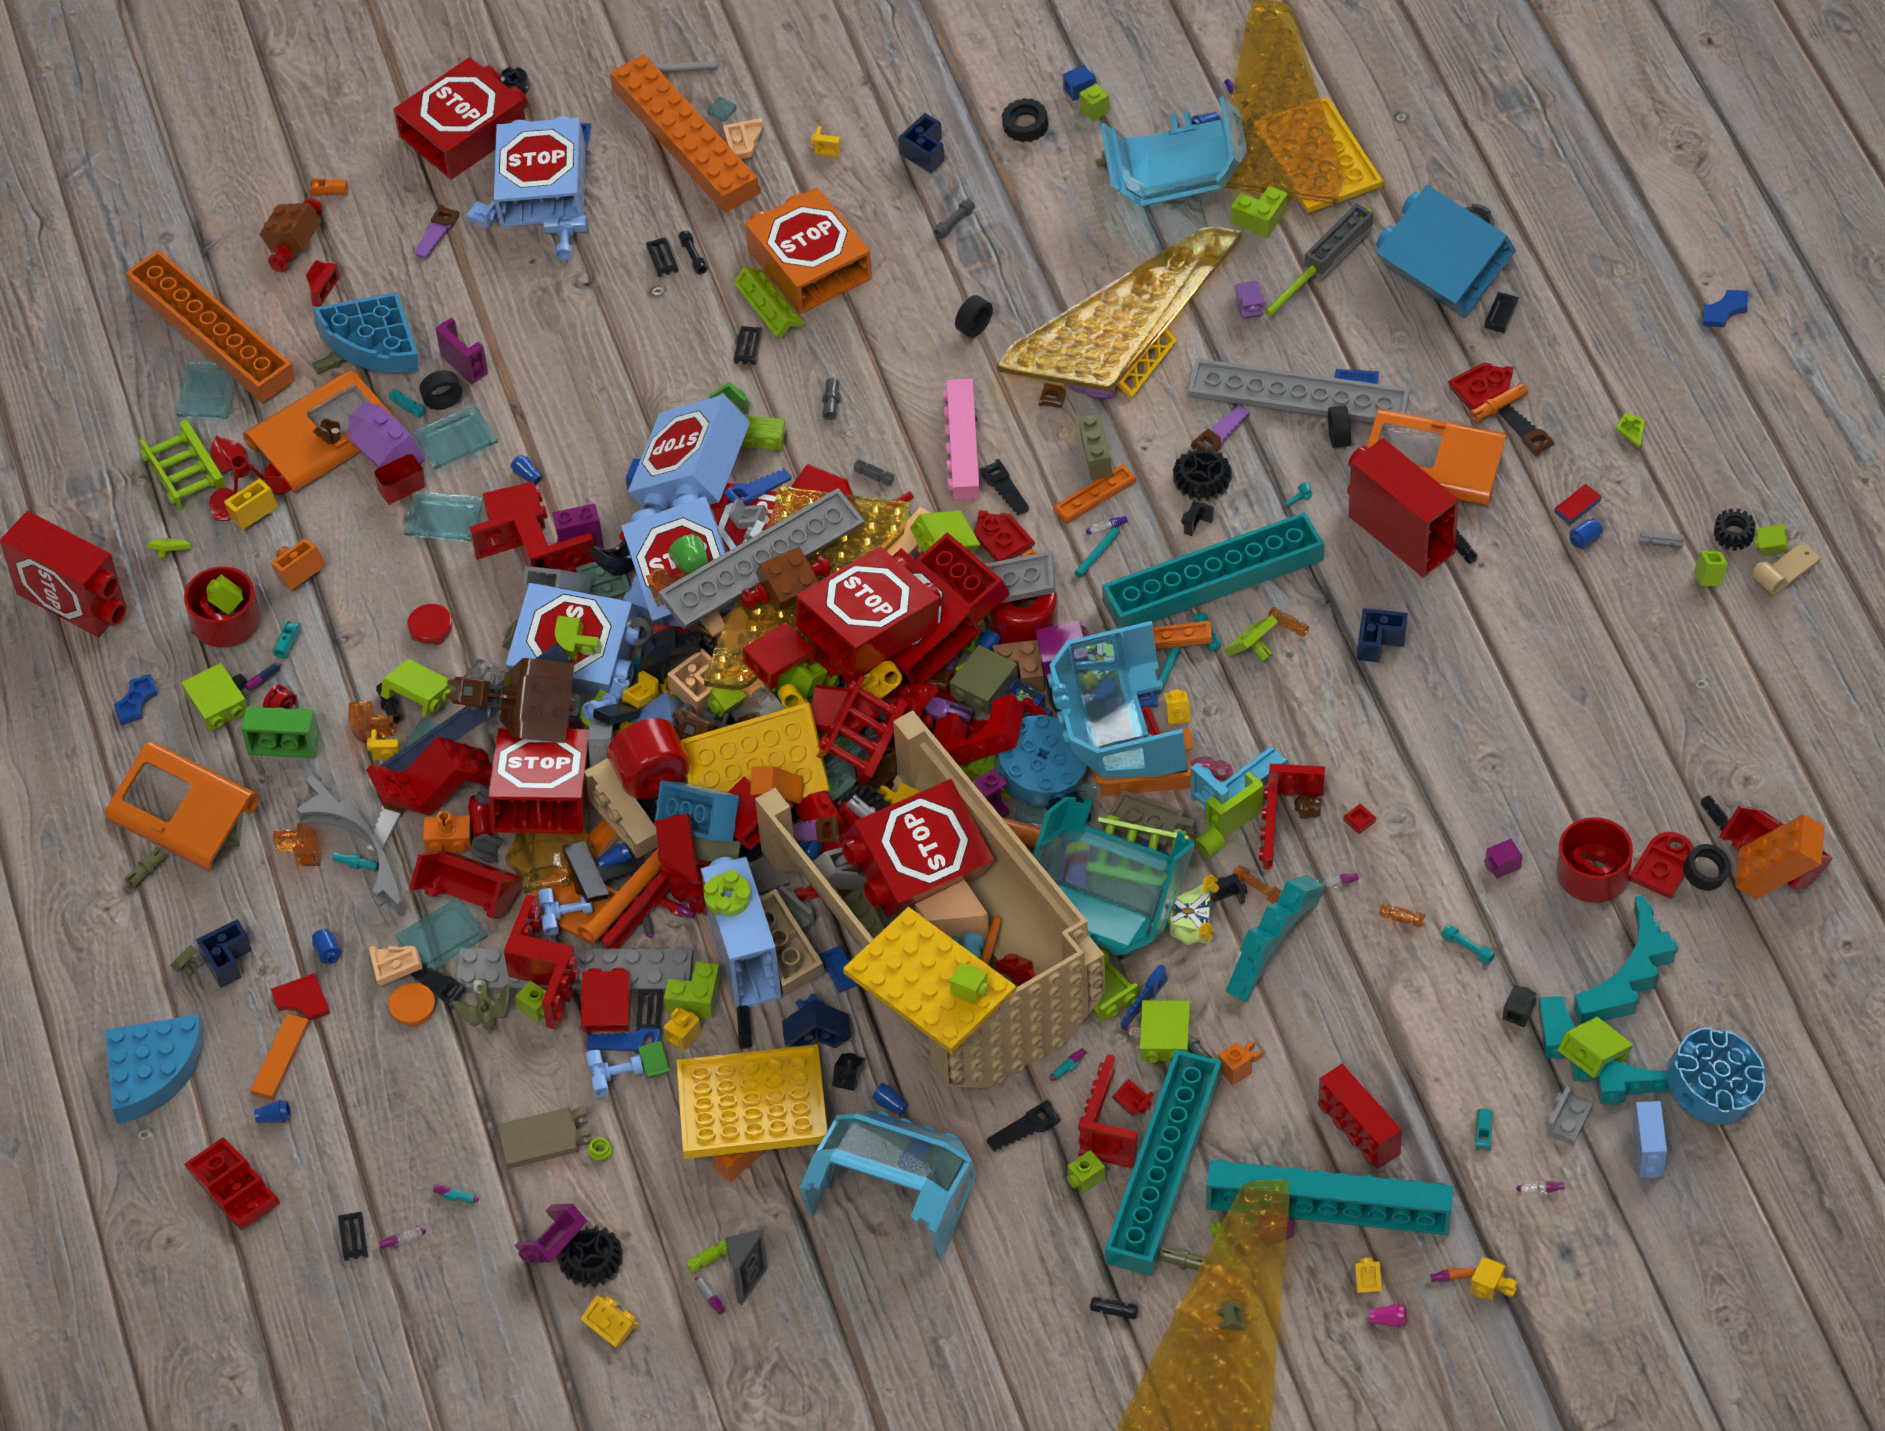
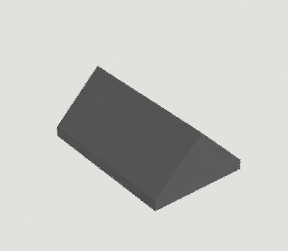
M759 1229L725 1237L730 1275L737 1301L741 1305H743L768 1268L763 1231Z

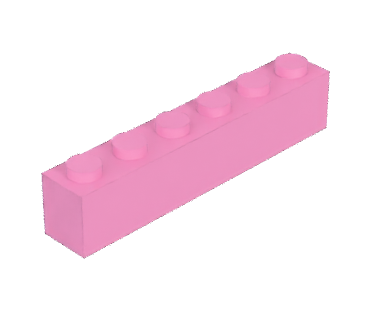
M973 379L947 380V389H943V401L948 402V406L944 407V419H949V424H945V437H950V442H946V454L951 455V460H947V472L952 473V478H948V490L953 491V500L980 498Z

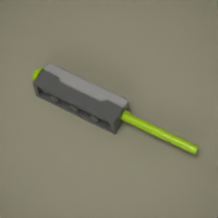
M1356 203L1305 253L1304 272L1265 310L1266 315L1271 317L1312 276L1322 280L1373 230V211Z

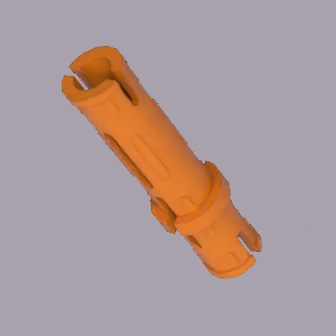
M1520 382L1493 399L1485 400L1481 406L1469 411L1470 418L1477 415L1472 421L1478 423L1489 415H1495L1499 409L1529 393L1528 387L1521 390L1526 384Z

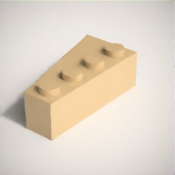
M606 758L585 770L584 778L587 800L618 837L626 843L634 856L639 858L657 848L658 841L655 823L650 820L638 801L623 790L609 760Z
M775 888L761 896L760 901L775 944L779 981L785 996L824 974V967L821 959Z

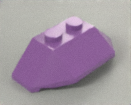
M364 402L349 414L348 440L378 468L407 454L414 455L420 464L425 461L412 435L382 406Z

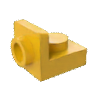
M818 126L816 133H813L811 137V145H814L815 154L839 157L841 153L840 137L823 135L822 126Z
M1373 1257L1359 1258V1263L1353 1264L1357 1293L1381 1292L1380 1261L1374 1262Z

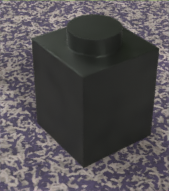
M1514 985L1504 1005L1502 1019L1525 1028L1535 1007L1537 993L1527 987Z

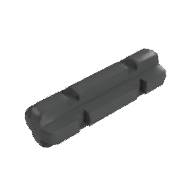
M860 459L853 466L855 472L864 473V476L878 482L882 481L881 483L890 486L894 481V474L888 471L884 473L883 469L869 463L866 465V462Z

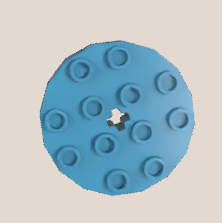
M1046 715L1024 717L1016 748L996 755L994 762L995 770L1007 782V787L1004 790L1015 799L1018 797L1022 801L1029 802L1028 805L1046 807L1049 805L1050 799L1059 797L1062 800L1066 794L1073 791L1077 792L1083 782L1087 765L1072 753L1069 743L1065 744L1062 733L1063 730H1066L1065 725H1060L1058 718Z
M1700 1028L1687 1034L1669 1058L1667 1064L1666 1078L1672 1097L1692 1117L1712 1124H1732L1746 1117L1764 1093L1766 1086L1763 1073L1765 1068L1761 1057L1750 1043L1736 1033L1727 1030L1721 1032L1712 1030V1028Z

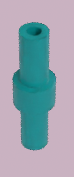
M336 852L333 854L334 862L347 864L350 868H365L377 871L379 867V862L363 859L359 855L352 854L349 856Z

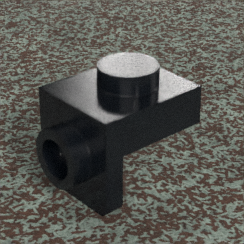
M1193 501L1189 511H1185L1182 517L1181 524L1184 525V534L1193 536L1200 520L1212 523L1214 520V507L1206 503Z
M1236 873L1227 877L1217 878L1218 881L1215 883L1219 886V890L1215 893L1210 891L1213 902L1235 895L1240 905L1245 903L1247 887L1243 880H1239Z
M842 1053L834 1065L832 1085L854 1091L856 1089L857 1077L864 1067L865 1058L858 1057L853 1053Z

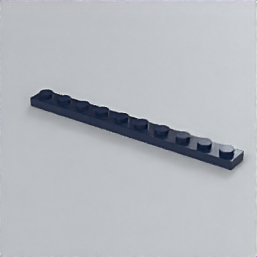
M558 643L535 658L564 663L571 662ZM504 680L497 685L504 686ZM493 689L489 690V693L495 692ZM488 697V702L493 703V700H497L499 704L500 699ZM465 706L380 766L404 772L437 736L456 741L488 719L486 717L487 707H480V711L466 709L467 706ZM492 708L491 716L499 712L501 709Z

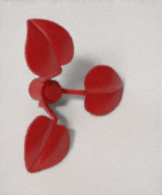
M215 436L211 446L210 457L221 473H227L232 469L234 489L232 491L229 488H220L211 495L209 507L214 520H231L224 501L237 493L238 478L246 477L250 471L261 480H265L264 483L271 488L275 495L285 494L291 490L288 482L272 464L265 467L264 476L253 465H249L245 448L240 443Z

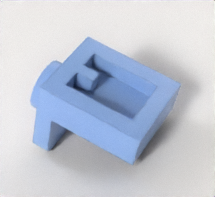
M494 200L489 205L476 201L466 214L467 221L489 229L493 222L498 220Z

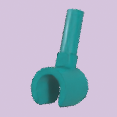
M1303 482L1298 486L1299 493L1285 502L1287 507L1302 498L1307 500L1312 497L1311 487L1308 482Z

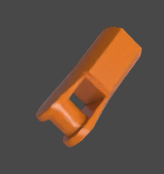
M313 178L310 181L312 187H310L309 193L312 196L348 194L347 179L326 180Z

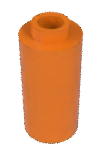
M1002 817L1026 847L1035 849L1041 826Z

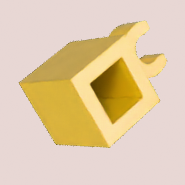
M676 1008L670 1015L671 1019L663 1027L665 1040L680 1050L685 1051L701 1033L700 1020L693 1012Z
M1482 1256L1471 1279L1470 1292L1479 1298H1487L1492 1301L1498 1290L1506 1296L1513 1297L1517 1290V1281L1511 1278H1504L1505 1265Z

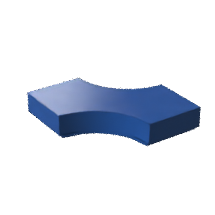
M1726 290L1725 296L1720 301L1704 305L1703 326L1725 327L1730 317L1739 313H1746L1748 291Z
M151 674L130 680V688L127 695L114 704L121 726L141 720L144 705L151 698L158 695Z

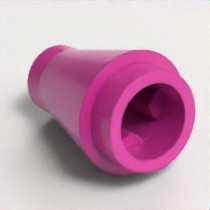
M1397 1303L1370 1309L1371 1324H1381L1400 1328V1325H1406L1407 1314L1405 1305Z

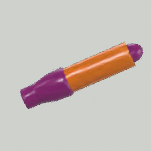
M1445 1268L1440 1272L1430 1274L1431 1282H1446L1473 1277L1476 1268Z

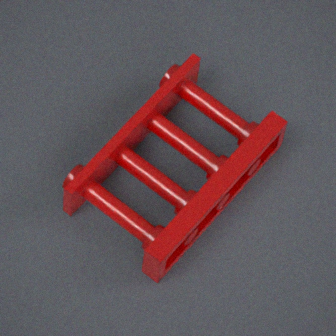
M861 675L856 680L852 679L847 685L845 691L848 693L827 736L824 735L817 746L820 750L816 757L821 759L828 752H831L856 767L859 772L856 781L864 785L872 778L894 733L893 721L902 717L908 703L901 698L894 704L886 703L861 687L865 676ZM856 695L884 711V715H886L884 722L880 723L851 706ZM847 714L875 730V734H877L875 741H869L844 726L843 722ZM840 733L866 749L868 753L866 759L860 760L835 745L833 742L837 734Z

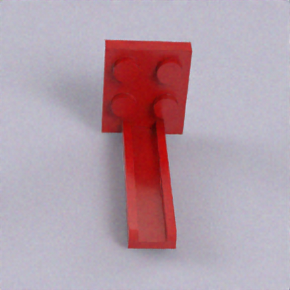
M1270 763L1269 783L1264 785L1263 799H1267V806H1262V819L1266 820V826H1261L1260 840H1264V847H1259V861H1263V869L1269 870L1273 866L1278 793L1286 796H1294L1295 794H1308L1312 797L1324 796V766Z
M661 863L659 875L650 880L645 891L633 900L632 906L619 916L617 923L612 929H608L602 939L604 949H619L667 892H670L677 901L687 903L696 913H703L707 916L703 886L691 884Z
M1107 1054L1104 1063L1100 1062L1097 1072V1076H1099L1098 1081H1093L1091 1088L1092 1098H1087L1084 1109L1086 1115L1085 1117L1081 1116L1079 1120L1078 1131H1080L1078 1144H1080L1078 1156H1082L1091 1150L1102 1162L1133 1169L1137 1158L1138 1132L1127 1128L1110 1126L1105 1123H1098L1115 1075V1069L1113 1068L1115 1056Z

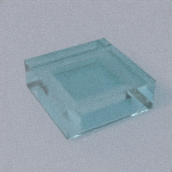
M719 96L707 110L709 115L725 122L737 108L736 104Z

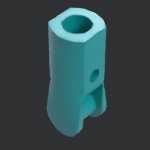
M285 621L273 649V654L276 657L287 658L294 641L300 634V623L291 624L290 621Z
M1480 1108L1476 1112L1475 1150L1477 1151L1478 1148L1491 1151L1493 1112L1491 1109ZM1479 1137H1488V1139H1479Z

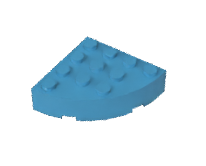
M397 292L314 308L315 327L320 337L341 358L354 365L380 372L408 373L418 371V353Z
M199 1014L105 1030L111 1103L116 1123L120 1124L145 1116L147 1111L157 1106H163L182 1090L193 1075L196 1068L195 1064L199 1055L201 1056L203 1027Z

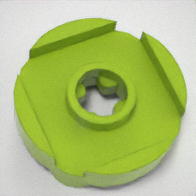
M734 870L718 874L704 885L705 904L713 914L718 915L720 913L726 914V917H732L741 914L749 906L751 899L750 884ZM727 891L732 892V897L729 898L722 895Z

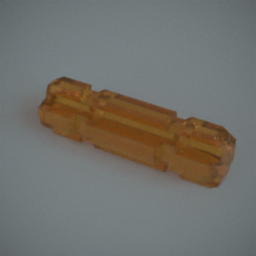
M1272 607L1268 613V617L1273 615L1279 625L1292 632L1296 631V634L1304 637L1309 631L1307 624L1299 623L1298 619L1285 612L1281 613V610L1276 607Z
M1385 903L1380 907V917H1392V920L1407 924L1412 922L1414 926L1422 927L1425 922V914L1416 912L1414 914L1412 910L1396 906L1391 908L1392 905Z

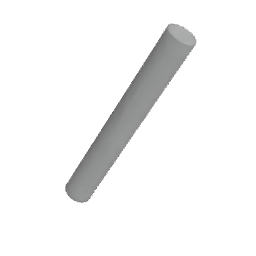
M717 61L658 64L655 66L661 73L717 69Z

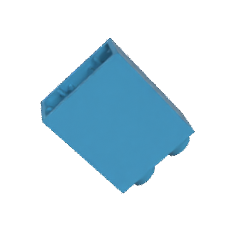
M1426 184L1420 194L1413 192L1406 199L1402 207L1404 215L1396 226H1388L1381 232L1376 243L1377 248H1379L1376 254L1386 268L1463 318H1466L1515 253L1516 249L1505 233Z

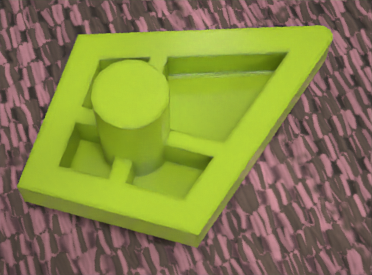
M1625 412L1616 425L1615 430L1636 447L1640 448L1645 420Z
M158 538L148 542L147 548L158 550V557L166 558L167 551L191 549V543L186 540Z

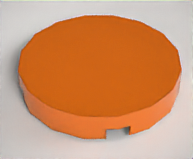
M408 983L398 987L390 995L388 1002L390 1015L395 1022L411 1027L428 1021L436 1007L432 991L419 983Z

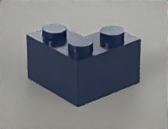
M924 113L898 137L899 154L932 173L944 162V144L939 142L942 139L941 122Z
M1363 608L1358 638L1357 660L1379 662L1382 645L1404 647L1408 613Z
M238 919L196 939L200 955L220 988L241 978L235 959L252 951L248 935Z
M815 1000L807 1003L782 1021L784 1045L788 1047L813 1045L816 1042H820L837 1048L851 1038L849 1014Z

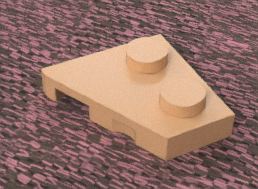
M762 118L723 126L727 145L740 159L753 157L763 127Z
M376 946L369 947L376 981L380 986L423 969L419 951L415 946H388V949H377Z

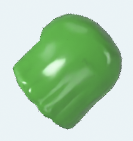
M694 534L680 537L669 548L670 559L686 574H690L708 563L703 540Z

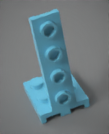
M1269 747L1224 782H1219L1208 768H1203L1197 762L1191 767V800L1193 802L1198 800L1205 806L1203 811L1206 812V800L1214 796L1223 804L1245 789L1246 773L1250 772L1264 783L1269 779L1270 763L1288 764V760L1281 756L1273 747Z

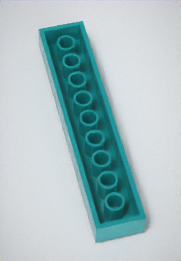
M1306 512L1102 584V601L1118 629L1148 621L1153 622L1324 560V543Z
M1175 1050L1105 1247V1264L1149 1276L1153 1275L1221 1079L1222 1061Z
M1210 1160L1206 1185V1210L1263 1215L1283 1206L1290 1219L1449 1236L1454 1186L1444 1183H1423L1418 1180L1403 1181L1396 1178H1374L1370 1175L1356 1176L1344 1172L1337 1174L1327 1173L1322 1170H1301L1296 1167L1280 1168L1274 1165H1253L1249 1162L1233 1163L1226 1160Z

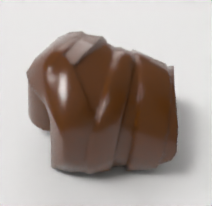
M325 418L321 421L320 427L313 430V433L321 437L327 444H334L341 438L340 423Z
M1300 794L1294 801L1295 810L1299 812V818H1318L1321 812L1322 799L1309 796L1308 794Z

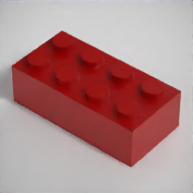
M948 532L915 560L971 611L977 623L1010 595L1003 580Z
M1343 1063L1319 1078V1108L1323 1113L1329 1114L1336 1128L1345 1132L1352 1146H1357L1361 1150L1364 1159L1369 1164L1372 1163L1378 1170L1401 1154L1402 1129Z

